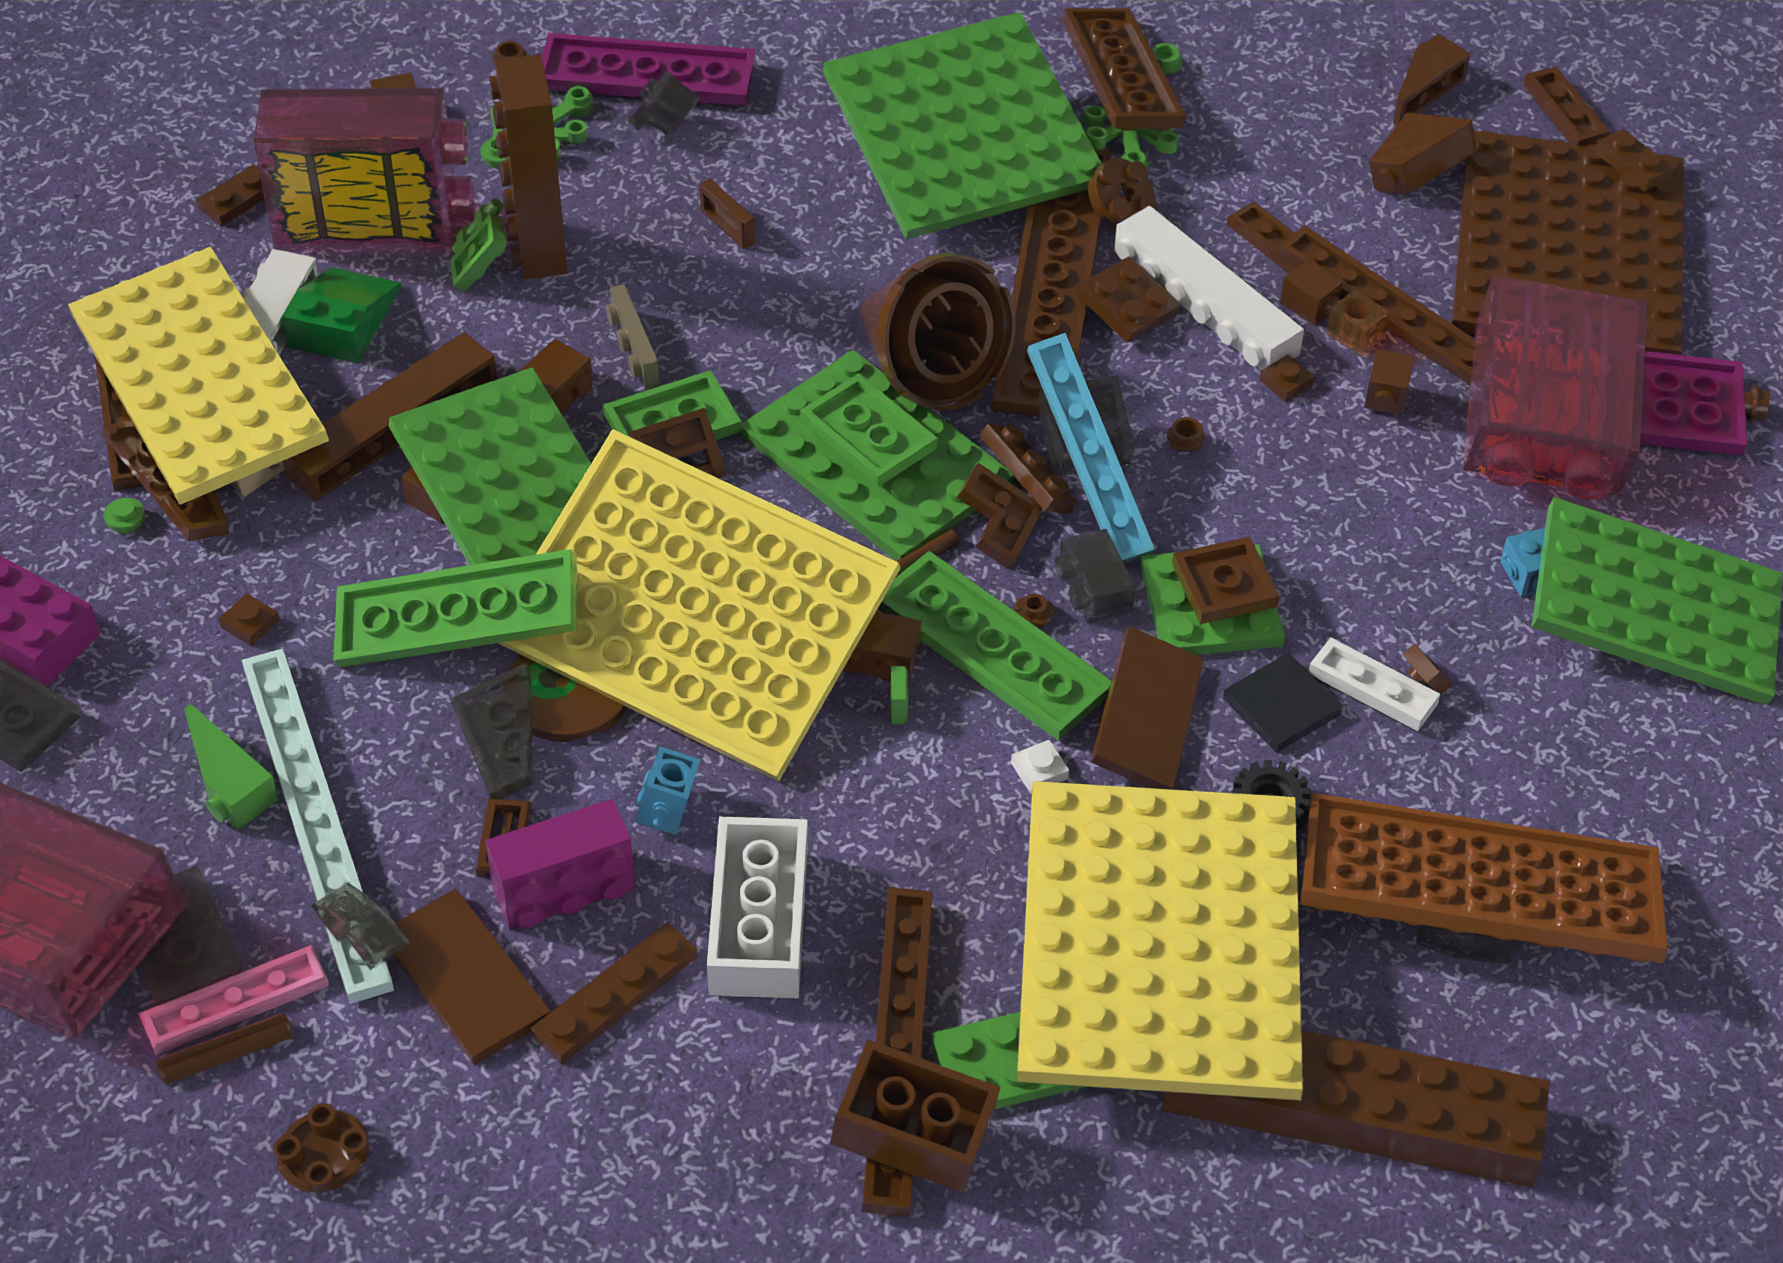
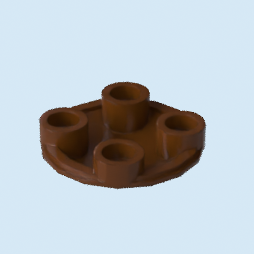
M320 1103L313 1106L308 1114L289 1126L283 1136L275 1142L273 1151L277 1160L278 1170L289 1185L304 1192L322 1193L340 1188L357 1176L367 1161L370 1143L367 1130L357 1117L342 1110H335L328 1103Z

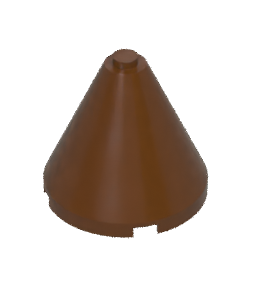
M941 253L926 257L916 262L864 301L861 307V320L881 368L891 386L908 401L934 410L958 409L982 397L983 395L980 391L992 378L999 379L1011 356L1015 339L1016 319L1014 304L1008 288L1002 287L995 277L994 273L996 271L983 261L956 253Z

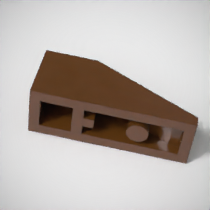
M1439 33L1427 42L1420 43L1413 53L1411 64L1398 95L1393 124L1397 126L1407 112H1420L1464 81L1471 53Z

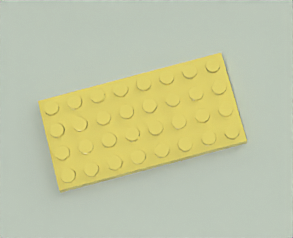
M211 247L194 252L189 256L167 265L159 266L152 271L122 281L115 286L68 304L74 320L180 505L329 441L326 429Z

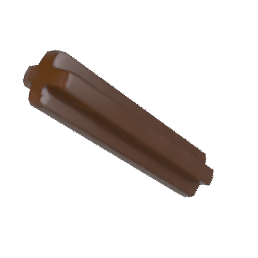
M280 1013L161 1057L156 1061V1067L162 1082L170 1084L290 1039L293 1036L292 1028L285 1013Z

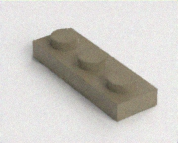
M624 284L610 287L611 303L606 304V313L611 327L617 326L619 329L617 330V339L621 351H628L630 354L628 356V364L633 378H640L645 390L659 387L658 360Z

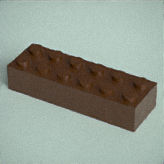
M541 54L494 60L496 76H490L489 82L492 100L499 99L498 102H494L492 108L495 128L502 129L496 135L499 158H505L499 164L502 187H509V189H504L502 197L505 215H512V217H507L505 224L508 242L516 241V244L510 245L513 267L521 266L523 280L568 274L553 111Z

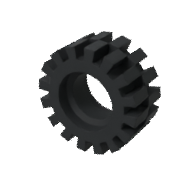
M1264 760L1262 768H1260L1257 761L1250 764L1249 770L1244 767L1240 771L1239 777L1236 776L1232 793L1251 795L1273 793L1284 797H1295L1296 831L1297 828L1301 830L1307 818L1311 790L1307 788L1308 781L1305 776L1298 779L1299 770L1293 767L1288 772L1286 771L1287 763L1279 761L1278 768L1272 767V760Z

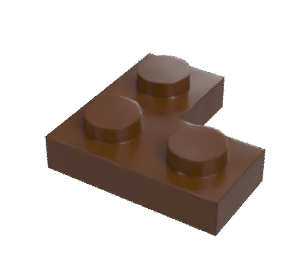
M978 462L970 472L957 498L990 519L975 548L1009 569L1016 561L1043 509L1035 499Z

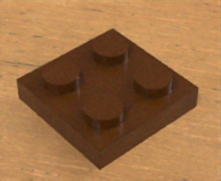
M1130 256L1080 283L1075 293L1126 343L1177 314L1181 306L1174 297Z
M1250 536L1173 553L1172 565L1200 625L1278 607L1280 596Z

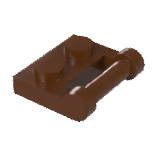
M705 408L628 433L629 437L676 459L704 451L706 462L693 467L718 479L726 476L725 465Z

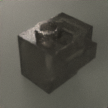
M666 71L658 81L651 78L641 90L639 95L643 99L628 118V122L637 130L644 126H652L659 129L665 135L671 136L689 115L700 97Z

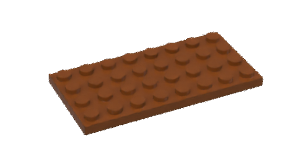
M1311 792L1300 905L1310 906L1321 911L1335 910L1354 913L1365 918L1378 917L1397 920L1409 925H1428L1446 928L1457 933L1471 932L1489 935L1500 940L1514 939L1538 943L1550 948L1563 947L1582 950L1592 955L1606 954L1625 957L1636 962L1649 961L1662 964L1665 962L1668 946L1659 847Z

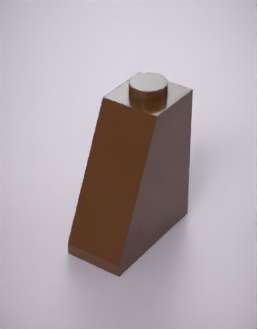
M1407 112L1369 160L1374 189L1380 192L1407 195L1474 154L1477 146L1472 119Z

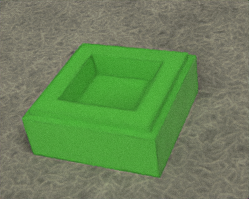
M891 666V724H906L908 722V669H906V666Z

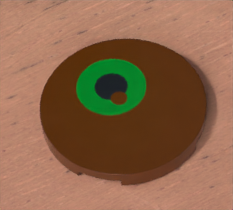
M522 655L516 658L506 676V702L511 714L515 718V722L525 731L545 740L571 742V739L587 737L600 731L603 733L615 725L627 709L626 706Z

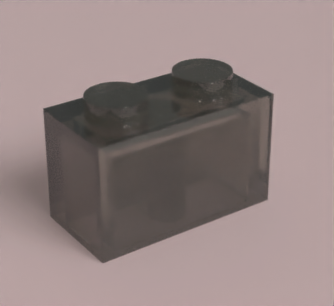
M1107 529L1061 539L1059 557L1055 558L1056 572L1061 581H1067L1070 587L1069 598L1071 605L1075 611H1081L1086 623L1132 613L1136 587Z

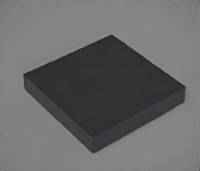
M1289 652L1224 689L1223 699L1276 753L1340 716L1343 707Z

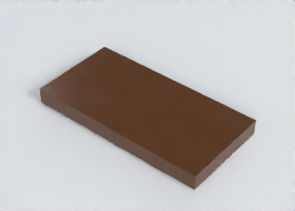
M1129 626L1123 634L1090 762L1148 788L1172 790L1175 784L1204 658Z
M456 888L379 931L382 943L473 1065L530 1033L531 1027L551 1012Z

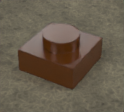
M1288 354L1261 370L1259 381L1283 401L1287 402L1311 387L1315 376Z
M248 593L219 618L222 629L250 646L254 645L279 622L276 610Z
M1415 643L1402 654L1412 665L1407 672L1414 681L1426 687L1430 685L1440 694L1453 685L1435 662Z

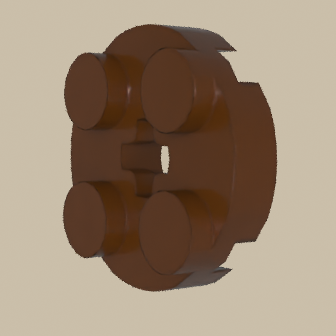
M1112 158L1094 170V177L1089 180L1088 184L1089 199L1093 209L1101 219L1106 216L1109 221L1114 223L1111 225L1112 228L1116 229L1117 224L1148 206L1158 211V203L1155 200L1154 189L1148 178V170L1140 161L1131 162L1124 158ZM1119 189H1121L1124 192L1126 199L1124 196H1119Z

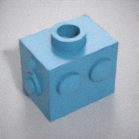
M1545 528L1527 530L1521 534L1509 536L1506 539L1500 562L1520 597L1536 594Z
M659 746L653 767L646 773L643 789L638 795L637 807H639L635 822L677 835L701 759Z

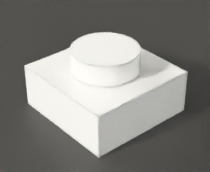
M1050 740L1012 754L1011 764L1030 794H1032L1033 781L1060 783L1069 779V769Z

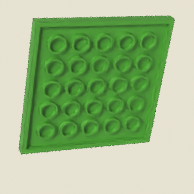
M1021 12L824 62L823 73L906 240L1087 190L1089 180L1094 177V170L1102 164Z

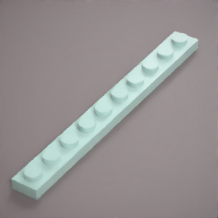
M279 649L243 659L244 672L349 1003L352 1004L394 991L392 979L284 651Z

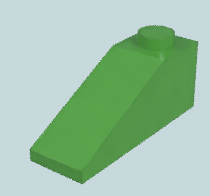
M190 704L184 710L209 799L206 801V806L216 820L219 822L227 820L233 827L239 830L278 801L273 776Z

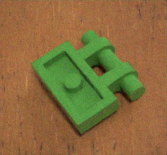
M493 198L487 205H482L476 211L474 221L469 226H464L457 234V241L452 245L455 255L450 259L453 287L463 291L468 290L476 280L482 278L491 262L504 252L507 245V237L505 236L503 218L499 217V213L504 209V204L501 200Z

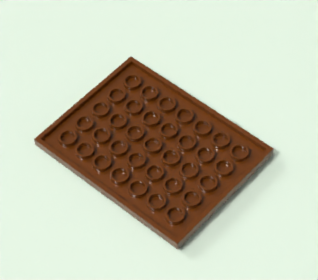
M1474 130L1477 150L1465 159L1451 324L1470 334L1482 335L1485 329L1493 330V336L1508 338L1511 332L1514 333V336L1516 335L1522 340L1528 339L1529 341L1539 336V342L1547 343V341L1554 343L1556 339L1564 340V347L1585 348L1592 351L1625 355L1627 349L1681 355L1684 158L1673 157L1667 154L1659 155L1674 167L1672 177L1644 192L1595 153L1596 145H1576L1561 140L1552 141L1529 138L1523 135L1514 136Z

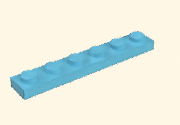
M1066 333L1028 346L1027 352L1115 566L1138 559L1141 555L1153 553L1155 548Z

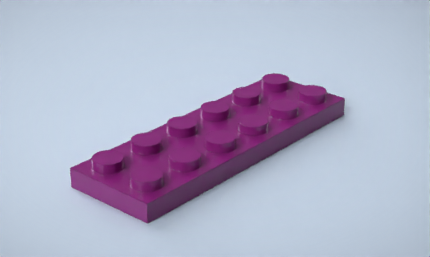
M548 33L542 54V62L549 90L568 92L572 87L582 86L588 89L591 94L747 106L756 61V49Z

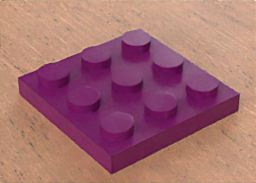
M1627 349L1624 358L1626 443L1744 455L1747 447L1742 362Z

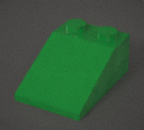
M333 267L329 268L298 289L284 311L282 321L287 347L359 363L398 294L401 282Z

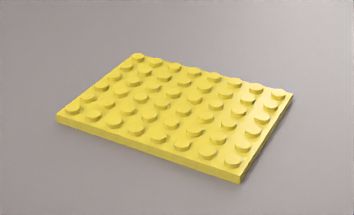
M612 429L536 553L543 554L572 549L577 556L576 631L498 644L779 782L897 576L900 566L898 562Z
M1033 781L1017 1082L1301 1100L1303 1083L1295 797Z

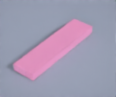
M310 945L140 1012L139 1015L154 1053L159 1055L329 986V982L313 946Z

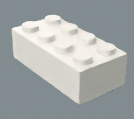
M719 817L707 958L709 995L799 998L808 852L807 820Z

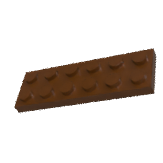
M1064 8L1062 18L1064 26L1114 129L1133 131L1135 129L1153 128L1159 131H1166L1170 128H1183L1186 115L1131 9Z

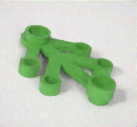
M575 86L569 89L564 98L565 101L552 109L553 122L555 125L569 115L585 117L591 114L594 108L593 96L588 89L582 86ZM491 107V120L494 124L493 138L482 145L481 157L487 165L499 169V164L505 158H499L496 135L502 129L495 128L493 108ZM571 120L565 125V128H554L557 159L561 155L560 141L578 144L587 139V125L584 121Z
M1089 105L1084 109L1082 121L1084 125L1089 127L1086 135L1094 149L1104 148L1107 142L1123 134L1125 155L1121 158L1131 162L1140 161L1146 166L1147 170L1149 163L1146 155L1140 151L1138 136L1156 146V149L1161 153L1172 154L1177 150L1179 137L1176 133L1171 132L1174 128L1159 132L1152 128L1123 131L1114 129L1112 123L1102 128L1104 120L1109 118L1104 106Z

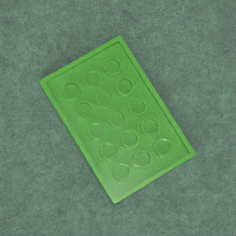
M851 350L741 424V432L739 433L746 441L895 561L944 534L976 511L958 499L957 496L970 472L978 462L1010 484H1014L1015 476L1005 466L931 409L912 403L902 397L891 386L883 372L854 350ZM858 373L938 438L936 450L879 487L800 422L801 409Z
M533 367L389 417L391 432L469 565L536 555L591 465L590 460Z
M1554 497L1547 511L1531 628L1757 703L1769 704L1775 692L1783 573Z

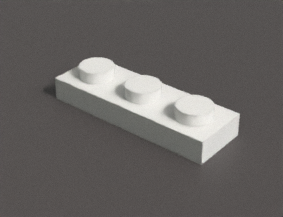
M1331 637L1310 663L1309 673L1313 677L1416 731L1421 728L1439 702L1440 693Z

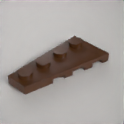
M132 420L103 425V437L188 541L228 534L229 523L215 490L180 505Z

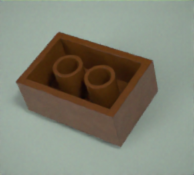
M867 1039L836 1113L830 1144L964 1193L991 1122L1001 1087Z

